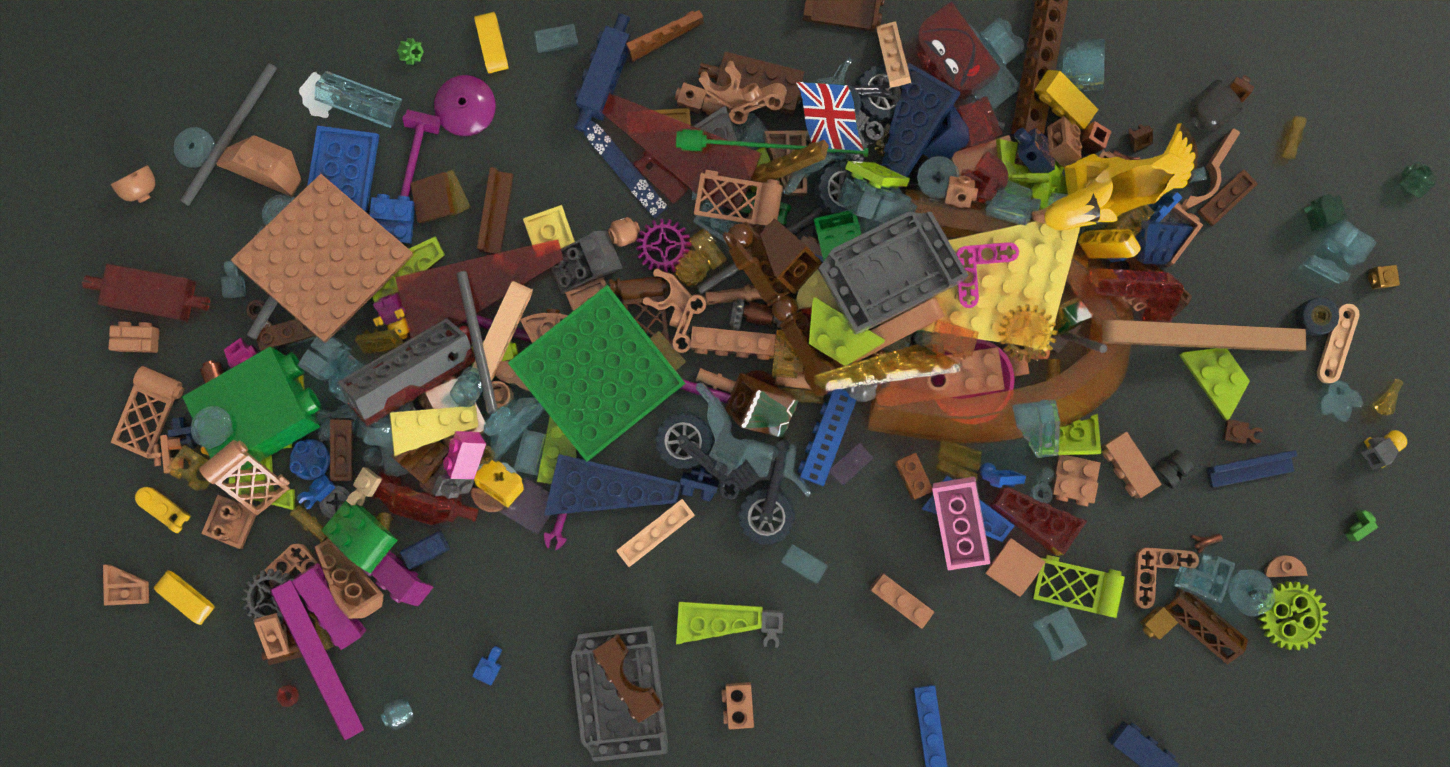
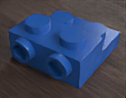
M377 194V198L371 197L370 216L402 244H412L415 205L413 201H410V197L398 196L397 200L390 199V196L385 194Z

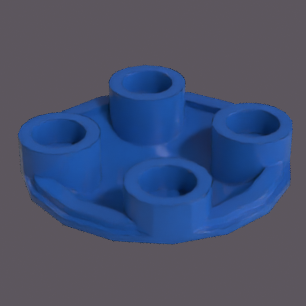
M315 439L297 442L290 455L291 472L304 480L320 478L327 472L330 465L328 448L322 442Z

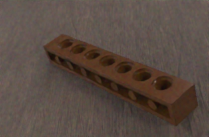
M1068 0L1035 1L1011 134L1013 135L1020 128H1024L1027 132L1037 128L1044 134L1049 104L1042 102L1039 99L1040 95L1034 89L1048 70H1056Z

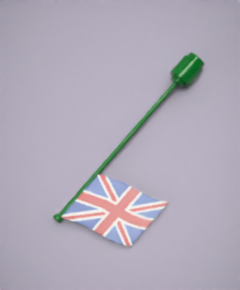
M796 82L802 96L805 122L811 142L817 143L825 140L829 145L827 152L864 154V157H868L869 148H863L857 130L854 101L848 85ZM683 129L682 131H677L676 147L687 151L702 152L703 147H707V143L794 150L807 147L707 139V135H704L703 130Z

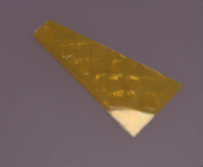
M920 343L814 376L815 384L826 391L855 386L960 372V363L925 343Z

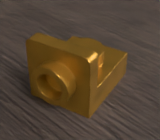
M1397 265L1377 266L1369 269L1368 281L1372 285V289L1399 286Z

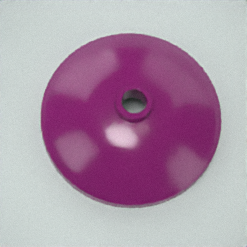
M462 75L449 79L440 87L435 97L434 110L435 115L440 117V124L448 132L458 136H472L482 132L489 126L495 115L496 101L493 92L484 81L474 76ZM465 99L466 103L464 105H460V100Z

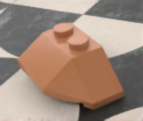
M255 135L227 147L216 163L217 166L290 197L293 196L301 183V177L292 151Z

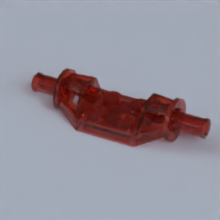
M380 471L378 474L382 480L372 498L377 499L379 497L393 514L429 525L448 520L450 523H453L457 516L474 522L477 519L479 509L463 505L461 502L462 495H459L458 498L450 499L443 495L432 497L428 493H419L408 487L401 486L400 477L387 475L385 471ZM440 510H451V511L439 512Z

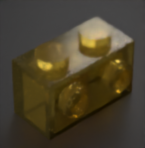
M777 330L772 376L797 379L798 372H802L803 363L783 330Z

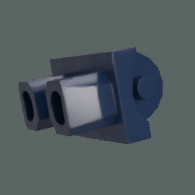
M185 417L172 419V430H168V437L186 436V438L180 439L181 445L187 444L189 449H195L197 442H202L200 436L195 435L199 434L193 419L191 427L186 426Z
M701 466L700 470L692 468L691 473L683 472L680 480L682 485L681 494L692 496L694 488L702 490L701 499L711 501L714 493L717 492L719 480L711 479L712 474L706 472L703 466Z

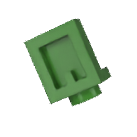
M1366 510L1355 512L1361 522L1353 524L1349 528L1350 531L1345 534L1349 541H1359L1378 528L1375 523L1376 519L1371 512Z

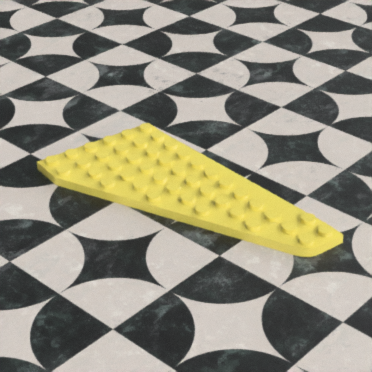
M1034 221L948 240L955 253L963 246L1009 242L1014 243L1018 247L1019 255L1017 259L1011 262L977 265L979 300L977 305L972 308H965L960 304L958 285L934 296L945 316L919 330L1015 344L1047 351L1080 227L1069 230H1055L1045 223ZM996 246V260H1000L999 255H1007L1010 259L1011 255L1015 254V251L1011 250L1010 246H1007V250L999 251L1000 247ZM984 248L981 252L982 258L990 260L993 257V251L990 248ZM967 250L960 254V258H964V268H973V264L968 265V258L972 257V255ZM817 269L798 291L796 299L798 310L812 313L813 298L817 297L841 312ZM966 271L969 276L963 282L970 283L973 280V274L970 271ZM974 285L969 287L961 286L962 291L966 289L967 295L963 297V301H967V305H970L971 301L975 299L974 296L970 295V289L974 290ZM908 309V310H906V311H904V312H902V313H900V314H898V315H896V316H894V317H892V318H890V319H888V320H886V321H884V322H882V323H880V324H884L885 322H887V321H889V320H891V319H893V318H895V317H897V316H899V315H901V314H903V313L909 311L910 309Z

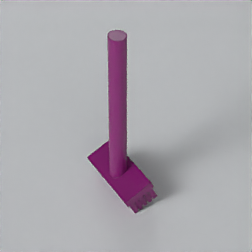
M407 109L406 114L403 116L404 127L416 130L400 196L409 197L423 133L426 131L439 135L441 124L440 117Z

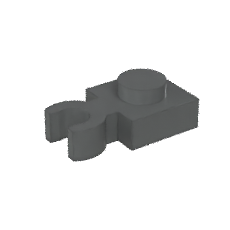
M762 611L761 632L767 633L763 641L764 647H767L769 639L775 640V647L778 648L780 640L776 633L783 632L784 611Z

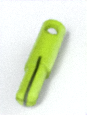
M1050 173L1012 174L1011 180L1012 182L1026 181V183L1050 182Z

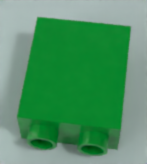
M270 346L182 396L210 459L231 441L235 440L238 442L240 440L247 446V453L260 462L321 427L315 414L322 409L320 401L309 387L303 389L298 377L305 374V371L294 353L291 352L284 355ZM247 461L241 466L240 470H246L252 464Z

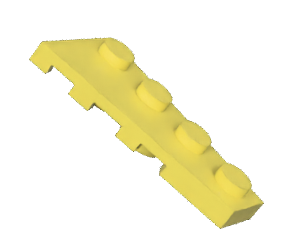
M476 406L393 412L389 414L394 456L430 443H435L450 436L452 437L455 431L467 432L478 427Z

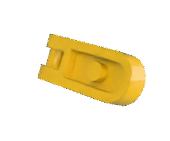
M140 488L135 495V501L141 508L177 534L182 530L181 526L183 523L187 522L191 517L189 513L154 488ZM174 514L178 516L175 521L171 519Z

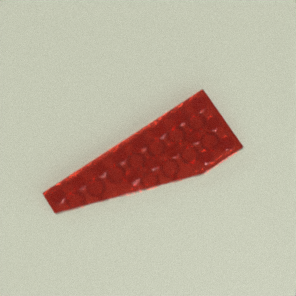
M559 239L395 277L402 306L405 308V318L410 337L413 338L446 318L456 326L466 320L457 279L458 272H467L477 313L505 296L512 281L523 285L562 261L563 255Z

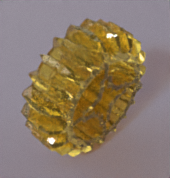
M1025 304V311L1018 305V313L1010 309L1009 313L1012 317L1003 316V319L1008 322L1007 324H999L1000 327L1005 328V332H998L999 336H1005V339H1001L999 342L1000 344H1008L1003 349L1005 352L1012 349L1010 357L1013 358L1018 353V361H1021L1024 355L1026 362L1031 361V355H1033L1035 361H1038L1039 352L1045 357L1047 354L1044 349L1046 348L1050 351L1053 349L1048 345L1049 341L1056 343V339L1050 338L1051 334H1058V331L1050 329V327L1056 326V322L1048 323L1052 315L1049 314L1044 317L1043 315L1046 313L1044 308L1038 313V305H1034L1032 311H1030L1029 304ZM1031 315L1037 317L1042 322L1044 329H1035L1033 327ZM1024 316L1022 327L1017 330H1011L1013 323L1018 318ZM1026 327H1029V330L1033 332H1038L1030 336L1029 339L1023 334H1017L1018 332H1023V330L1026 331ZM1044 336L1042 343L1037 348L1031 350L1034 338ZM1011 337L1022 338L1025 351L1017 348L1012 342Z

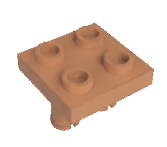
M217 495L201 534L238 549H243L256 514L238 501L223 495Z

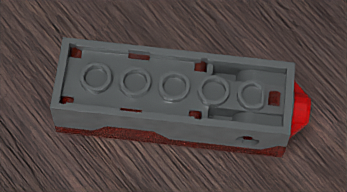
M446 318L340 380L338 384L349 407L369 426L387 414L396 411L407 402L414 400L427 390L432 389L445 379H449L460 370L467 368L476 360L471 348L472 342L469 328L464 325L458 328Z

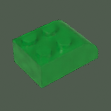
M347 501L342 504L321 530L348 559L369 573L376 568L398 541L363 505L359 506L357 503L351 505Z

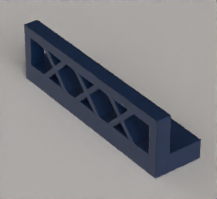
M1296 450L1206 467L1210 487L1293 472L1292 458L1297 457Z

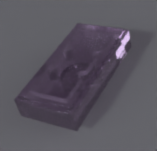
M858 443L829 472L844 486L873 457Z

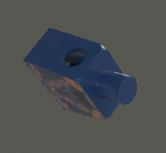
M1024 128L1018 129L1014 134V137L1018 140V156L1032 173H1049L1055 170V159L1049 154L1048 138L1037 128L1029 132Z

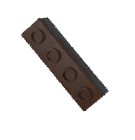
M294 319L263 328L257 338L260 351L270 346L279 350L317 339L318 337L299 320ZM345 324L336 333L346 330Z

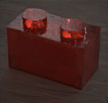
M985 99L958 106L962 119L969 127V147L995 140L994 135H997L995 124L990 123L989 115L992 114L989 102L986 103Z

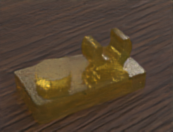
M375 328L374 333H370L367 329L362 335H357L355 342L364 353L393 350L403 344L402 339L394 329L379 331Z

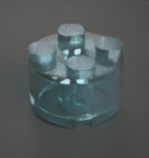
M1252 569L1240 570L1229 583L1228 592L1234 606L1245 615L1259 616L1269 611L1274 605L1275 591L1269 578L1260 571ZM1252 589H1254L1256 591V594H1252L1250 597L1248 595V591H1252Z

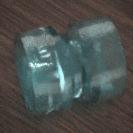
M473 367L464 369L450 391L451 398L460 406L472 407L482 393L478 369Z

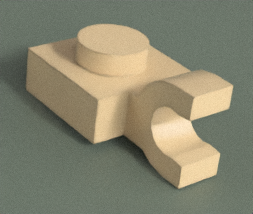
M363 467L353 484L357 489L348 496L346 501L351 505L357 503L359 506H362L366 496H373L382 478L369 468Z

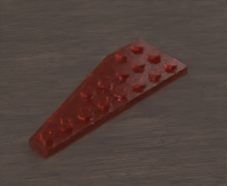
M610 93L602 112L696 194L698 192L701 173L705 174L706 170L719 172L718 176L752 181L755 169L762 153L744 146L708 143L706 148L703 147L702 152L681 150V148L676 147L677 131L701 129ZM704 131L707 139L729 141ZM705 179L704 189L707 193L718 187L714 180ZM728 183L722 187L728 197L738 190L734 183ZM749 186L743 190V193L745 195L748 191ZM720 189L710 196L714 203L717 204L726 199ZM739 193L730 200L736 208L742 206L745 198ZM729 201L722 205L734 210Z

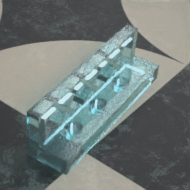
M328 71L315 83L314 100L389 128L393 126L395 112L402 104L401 98ZM329 79V80L334 81V82H336V83H332V84H331V83H328V82H326V81ZM345 88H353L355 90L349 91ZM364 95H372L374 97L368 98ZM383 102H391L393 103V106L384 104Z

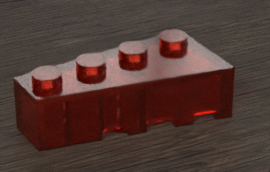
M1009 487L1001 489L990 507L1055 556H1061L1066 553L1087 522L1082 518L1072 516L1068 512L1058 510L1047 503L1037 501Z

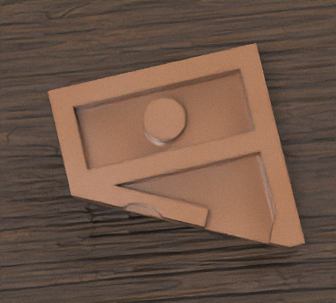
M110 564L103 565L104 605L149 603L148 581Z

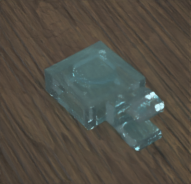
M232 261L224 262L227 277H221L223 298L246 297L244 276H238L237 266Z

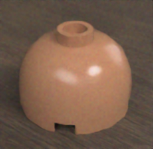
M147 165L112 183L111 186L123 200L130 202L138 200L141 203L150 198L149 193L155 187V177Z

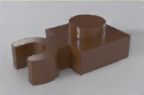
M1228 419L1225 423L1223 440L1246 444L1248 439L1251 443H1261V440L1254 438V433L1263 432V429L1258 427L1248 429L1249 423Z

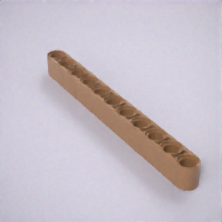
M1105 320L1102 321V343L1306 351V329Z

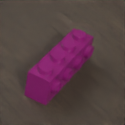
M318 562L294 578L292 583L297 594L304 598L306 607L317 616L319 625L327 630L335 646L342 650L363 636L366 629L358 618L348 619L335 604L324 572Z

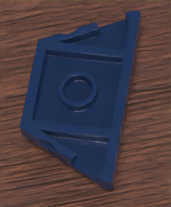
M1142 221L1141 227L1145 229V234L1139 240L1141 249L1137 260L1144 264L1167 265L1193 230V226L1183 223Z

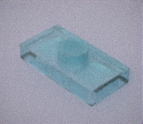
M574 24L534 32L538 53L579 45Z
M1315 255L1307 257L1303 263L1305 267L1338 284L1348 281L1351 275L1336 267V263L1333 261L1323 260Z

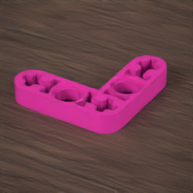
M1014 243L963 246L957 250L956 255L962 265H965L964 258H960V254L964 250H967L972 255V257L968 258V265L973 264V268H965L966 271H970L973 274L972 282L964 283L962 281L958 284V298L963 307L972 308L978 303L977 265L1014 261L1019 255V249ZM996 246L1000 247L999 251L1007 250V246H1010V249L1014 250L1015 254H1012L1010 259L1007 255H999L1000 260H996ZM984 248H990L993 251V257L990 260L982 258L981 252ZM974 285V290L970 289V295L974 296L975 299L971 301L970 305H967V301H963V297L967 295L966 289L962 291L961 286L969 287Z

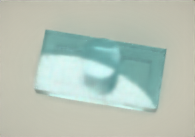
M793 544L781 561L817 584L828 565Z

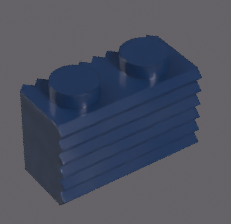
M442 531L405 548L400 551V554L408 569H414L438 557V555L446 553V551L450 550V546Z

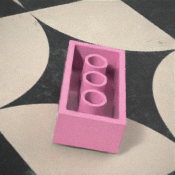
M975 477L933 483L932 490L948 570L990 564V554Z

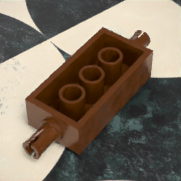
M724 52L723 60L719 67L701 62L698 75L700 76L702 72H707L709 78L716 79V85L726 86L731 83V77L725 71V67L728 61H733L736 69L741 74L739 85L741 89L752 83H757L760 89L773 83H780L786 87L787 94L782 108L771 110L767 106H763L760 109L794 117L797 102L802 101V96L796 82L803 81L805 71L729 52Z

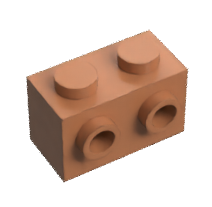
M1062 117L1047 127L1049 154L1062 167L1071 165L1082 158V144L1079 136L1081 132L1076 124L1072 125L1066 117Z

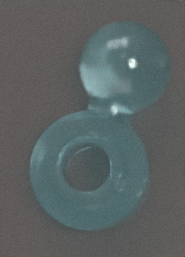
M1042 467L1038 472L1040 484L1033 486L1030 491L1031 499L1036 504H1046L1053 497V491L1048 485L1055 477L1052 468ZM1039 490L1043 492L1042 498L1038 497L1037 493Z

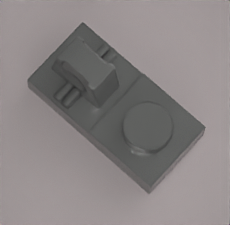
M448 474L439 475L431 492L435 496L443 495L448 499L458 498L459 494L469 493L474 479L450 478Z

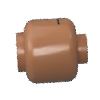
M629 217L613 221L608 229L612 243H616L619 247L636 242L638 233H640L638 223L636 221L633 222Z

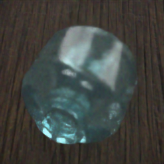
M401 698L385 704L383 707L384 713L381 714L384 725H389L392 730H397L410 724L411 717L414 716L408 700L404 701Z

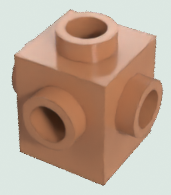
M950 176L945 203L952 204L956 208H970L971 201H976L978 189L975 188V180H971V178L966 176Z

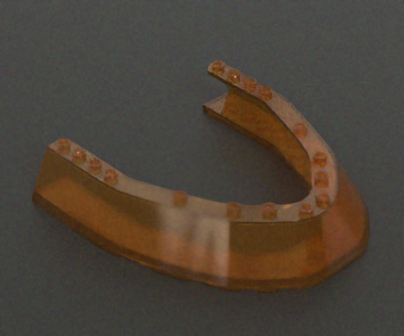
M912 188L904 189L900 215L906 212H932L945 236L957 238L1035 221L1031 216L1020 211L978 199L971 201L970 208H958L952 204L945 203L946 194ZM1076 242L1066 282L1079 300L1084 302L1092 315L1089 339L1102 343V321H1134L1131 305L1125 302L1113 290L1112 285L1118 283L1113 274L1098 258H1088L1080 244ZM1102 343L1107 346L1105 353L1088 348L1086 355L1060 375L1048 381L972 398L958 399L889 387L882 388L877 392L876 398L871 400L867 430L951 443H987L1028 437L1051 428L1063 427L1095 410L1118 389L1128 369L1131 345Z

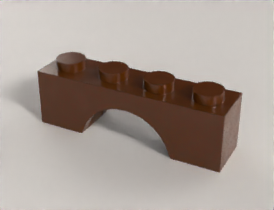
M617 633L598 645L593 650V657L596 663L604 668L607 680L616 687L619 699L625 701L629 707L628 712L630 716L640 723L662 708L663 703L653 687H638L627 679L623 663L629 650Z

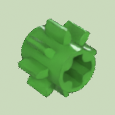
M413 38L400 41L397 50L400 60L414 65V61H421L420 58L424 53L420 46L421 42H415Z

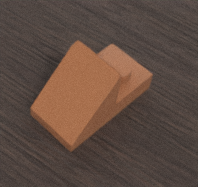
M277 614L256 618L254 624L267 658L270 659L289 654L285 624H280Z

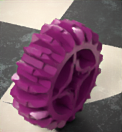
M661 218L660 225H657L656 221L653 220V228L646 224L645 229L648 232L640 231V235L644 239L637 238L636 240L637 243L642 244L637 246L636 250L643 251L638 255V258H645L642 262L643 266L650 263L648 267L650 271L657 267L660 270L664 268V272L668 273L667 268L671 267L674 273L676 272V264L679 268L683 267L680 262L681 260L688 262V258L684 254H691V250L685 249L692 246L691 242H685L690 238V235H682L686 229L682 227L678 230L679 222L671 226L672 220L668 219L666 225L663 218ZM666 231L674 233L680 242L668 240ZM660 232L658 241L647 245L652 235ZM663 237L664 241L666 242V245H670L666 247L665 256L662 249L658 248L659 246H662ZM681 248L677 257L668 262L669 253ZM647 251L660 253L662 262L651 258Z

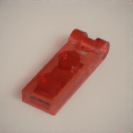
M647 149L643 153L644 156L640 160L637 159L633 165L665 197L675 204L688 191V188ZM649 162L654 165L650 170L645 167Z

